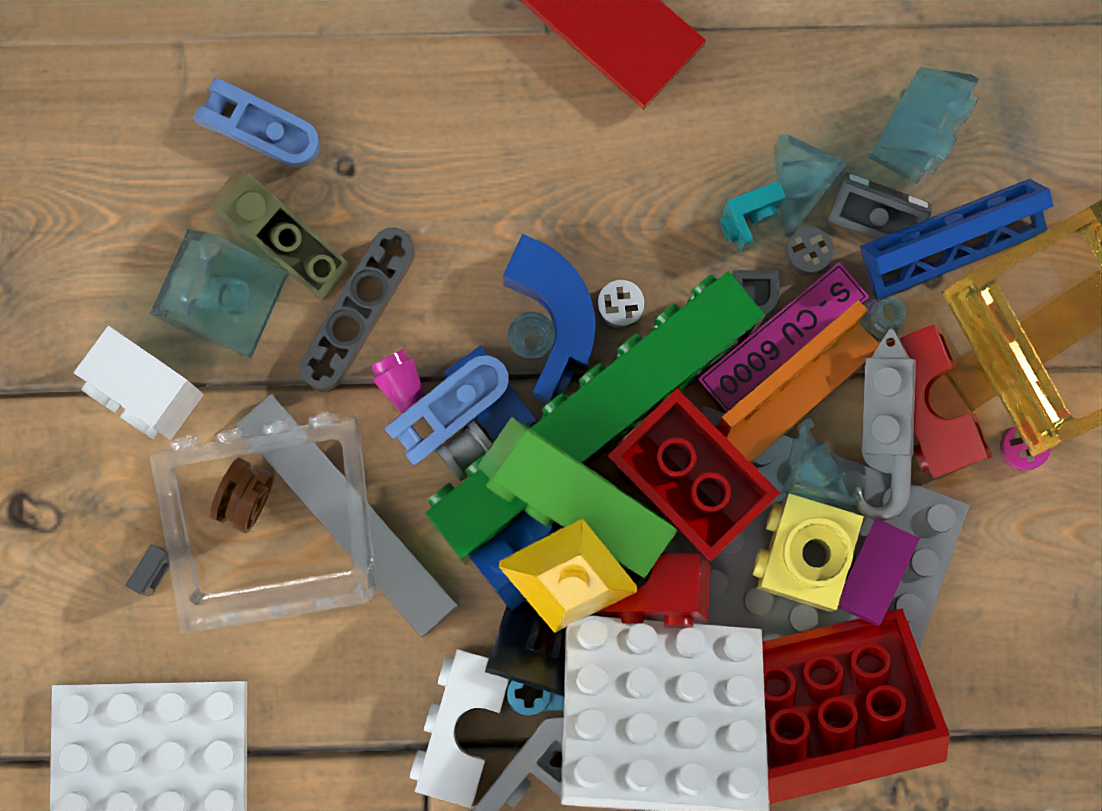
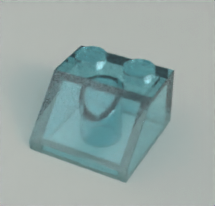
M187 229L150 315L188 334L244 357L252 358L288 274L217 234Z

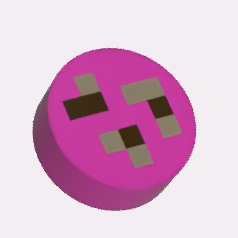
M1020 423L1010 428L1003 435L1000 451L1004 461L1010 467L1019 471H1029L1046 462L1051 452V441L1046 431L1034 423Z

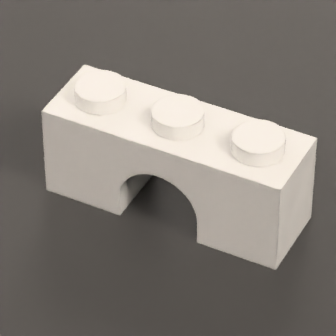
M458 649L454 658L445 657L438 680L439 685L446 686L441 705L431 704L424 731L432 733L427 752L417 751L410 773L411 779L418 780L415 792L472 808L486 758L472 755L459 745L456 738V725L459 718L472 708H484L498 713L501 711L509 679L485 672L489 658Z

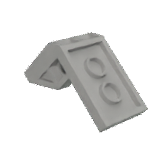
M564 716L545 717L472 811H499L505 802L514 808L531 786L532 782L526 778L529 772L562 797V767L554 768L549 765V761L557 751L563 752Z

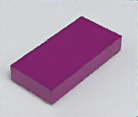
M875 518L843 587L837 608L880 627L920 538Z

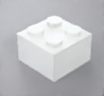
M109 325L74 371V374L86 381L81 389L83 392L114 413L117 412L120 406L125 408L120 417L153 440L158 433L171 440L204 395L187 379Z

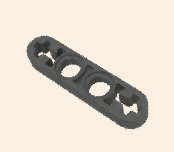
M396 227L386 228L375 236L303 356L300 364L301 375L312 389L320 392L331 391L337 388L343 381L410 268L415 256V250L410 236L404 230ZM396 240L402 241L401 249L405 255L402 258L399 256L392 257L387 265L388 272L394 273L391 279L381 270L369 267L373 261L381 267L386 259V252L382 246L385 243L393 245ZM366 278L378 279L383 285L382 295L373 302L363 301L357 295L359 283ZM345 317L355 319L359 323L360 329L356 338L349 342L339 341L333 334L335 323ZM325 340H328L337 350L347 352L344 359H341L335 353L329 365L334 374L331 378L323 375L317 381L314 380L316 373L311 368V365L315 361L323 363L326 360L330 351L328 348L322 347Z

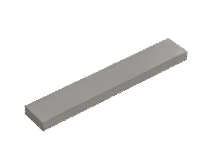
M272 394L236 424L240 431L422 638L458 607Z

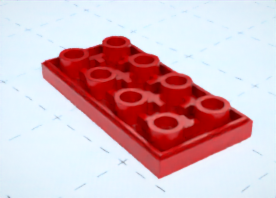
M519 0L643 110L705 46L706 42L700 34L661 0Z

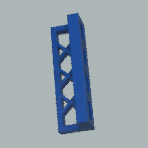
M1029 178L861 245L860 250L874 296L877 299H882L1047 233L1043 210L1054 206L1050 189ZM1030 216L1032 223L1015 231L1005 227V225ZM1001 231L1006 233L1005 235L998 237ZM988 233L980 245L970 247L963 244L965 241ZM959 248L964 250L960 253H957ZM945 250L941 260L928 264L920 260ZM916 265L922 267L917 270H914ZM903 267L897 278L883 283L881 275Z

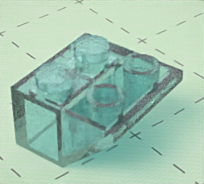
M919 67L868 158L916 184L925 172L934 175L941 162H944L957 139L955 135L962 123L966 122L979 97L971 94L979 78L967 73Z

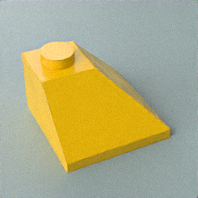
M583 518L499 562V568L554 633L567 627L570 623L579 621L637 592V585Z

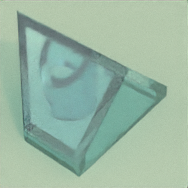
M789 134L779 135L774 146L777 181L779 180L786 196L780 206L783 237L792 236L832 190L847 165L846 162Z
M809 417L795 428L781 494L787 495L790 493L822 504L848 509L862 499L858 492L850 495L844 486L841 478L846 473L833 460L826 442L819 446L810 430L815 425Z

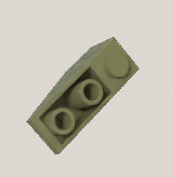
M236 170L207 204L210 209L242 237L320 300L324 299L352 266L248 172Z

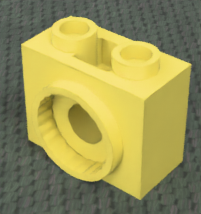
M790 493L783 497L781 504L773 502L765 527L766 530L773 532L767 550L759 549L752 570V576L759 578L756 589L828 612L837 610L864 516ZM807 542H816L824 549L825 561L821 567H811L804 561L802 550Z

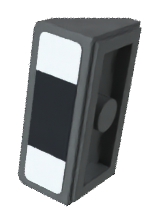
M845 172L828 217V222L868 237L879 239L929 219L932 213V204Z

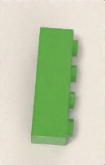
M513 417L510 418L478 465L490 478L486 484L490 490L510 503L515 496L519 497L529 504L525 511L545 526L550 527L552 522L556 521L566 527L583 518L625 572L629 568L643 578L648 574L678 530L661 515Z

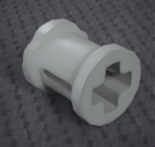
M473 420L467 423V429L446 446L440 445L435 449L460 481L466 478V469L486 454L492 446L491 441Z

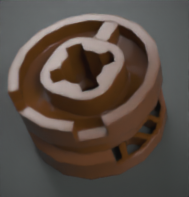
M238 457L228 468L216 491L210 509V517L221 523L228 520L234 523L236 530L247 534L255 525L267 502L275 475L263 468L256 471L251 468L250 462Z

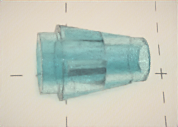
M878 296L864 304L868 312L860 324L877 342L883 340L890 328L895 330L897 336L901 334L905 326L907 309L900 299ZM883 308L891 312V318L894 321L885 318Z
M526 312L517 316L510 324L508 341L513 351L518 355L529 359L539 358L548 353L555 341V329L552 322L543 314ZM528 336H535L541 343H536V347L525 346L524 339Z

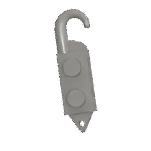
M892 328L888 330L873 356L865 358L862 453L865 462L871 468L892 474L891 496L885 505L876 507L866 502L860 487L853 489V500L858 511L869 519L875 520L877 518L882 521L898 516L907 506L910 496L911 456H913L916 360L909 358L895 330ZM895 339V345L889 347L888 341Z

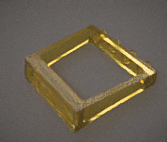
M1102 200L973 271L941 292L1032 457L1102 426V409L1079 419L1070 415L998 286L997 276L1073 233H1080L1085 237L1102 267Z

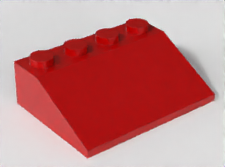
M903 608L886 612L880 627L859 618L762 642L769 805L947 761L950 733Z

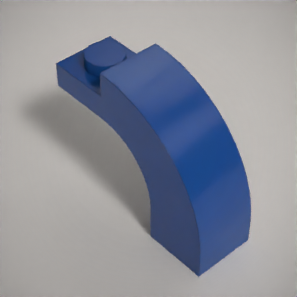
M522 234L503 274V285L536 300L546 309L554 323L556 331L555 343L533 391V399L547 405L554 399L555 395L558 396L563 392L566 393L574 375V372L567 370L569 365L585 372L587 371L594 345L595 315L587 287L570 262L551 247Z

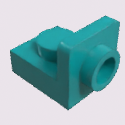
M779 180L726 202L722 210L724 216L719 218L720 225L728 243L736 242L740 252L749 249L754 241L746 221L750 220L752 225H758L778 215L776 209L780 208L786 198Z

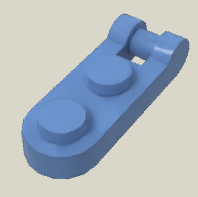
M214 78L208 89L211 95L205 106H199L193 116V120L211 131L219 132L289 167L302 168L310 165L318 157L321 148L319 136L310 123L219 78ZM227 103L236 106L230 119L221 115Z
M488 355L476 356L397 416L384 429L392 439L396 437L407 449L405 456L415 465L499 399L506 391L509 382L508 372L504 364L497 358ZM421 417H424L434 430L423 439L412 426Z

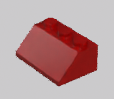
M678 388L607 456L709 562L781 494Z

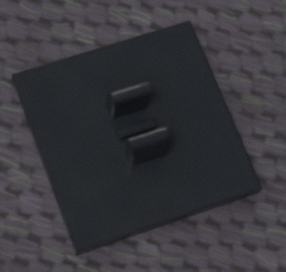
M524 601L512 611L506 605L485 672L564 696L566 627L554 633L529 602Z

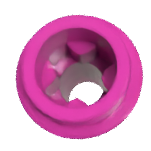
M404 349L370 366L376 376L372 380L400 413L406 411L424 396L414 358H408Z

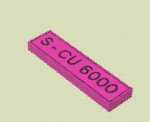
M838 262L699 377L697 383L723 413H727L855 302L859 300L863 304L870 296L843 265Z

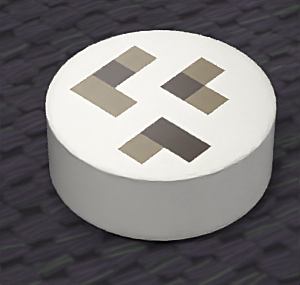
M612 281L599 294L598 313L607 325L619 329L628 328L640 319L644 309V296L641 290L630 281Z

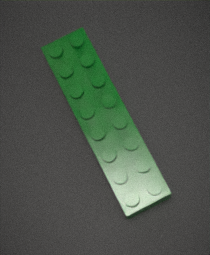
M729 271L719 279L711 274L692 289V296L687 300L685 306L680 309L676 303L671 305L653 321L656 325L651 329L652 332L642 338L637 333L629 338L617 349L618 355L611 365L607 368L602 363L594 366L580 378L579 382L581 385L578 387L579 390L569 398L564 392L561 393L541 410L543 415L538 423L531 428L527 423H523V425L588 467L637 428L677 388L682 392L753 334L761 324L765 314ZM486 454L466 469L468 478L459 486L454 488L451 483H448L428 499L431 508L425 512L429 521L464 565L471 561L470 556L525 514V509L529 505L517 496L510 503L486 486L490 478L478 467Z

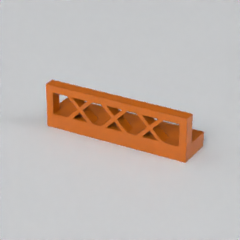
M859 300L722 416L716 428L751 463L865 365V358L873 356L880 344L860 324L868 309Z

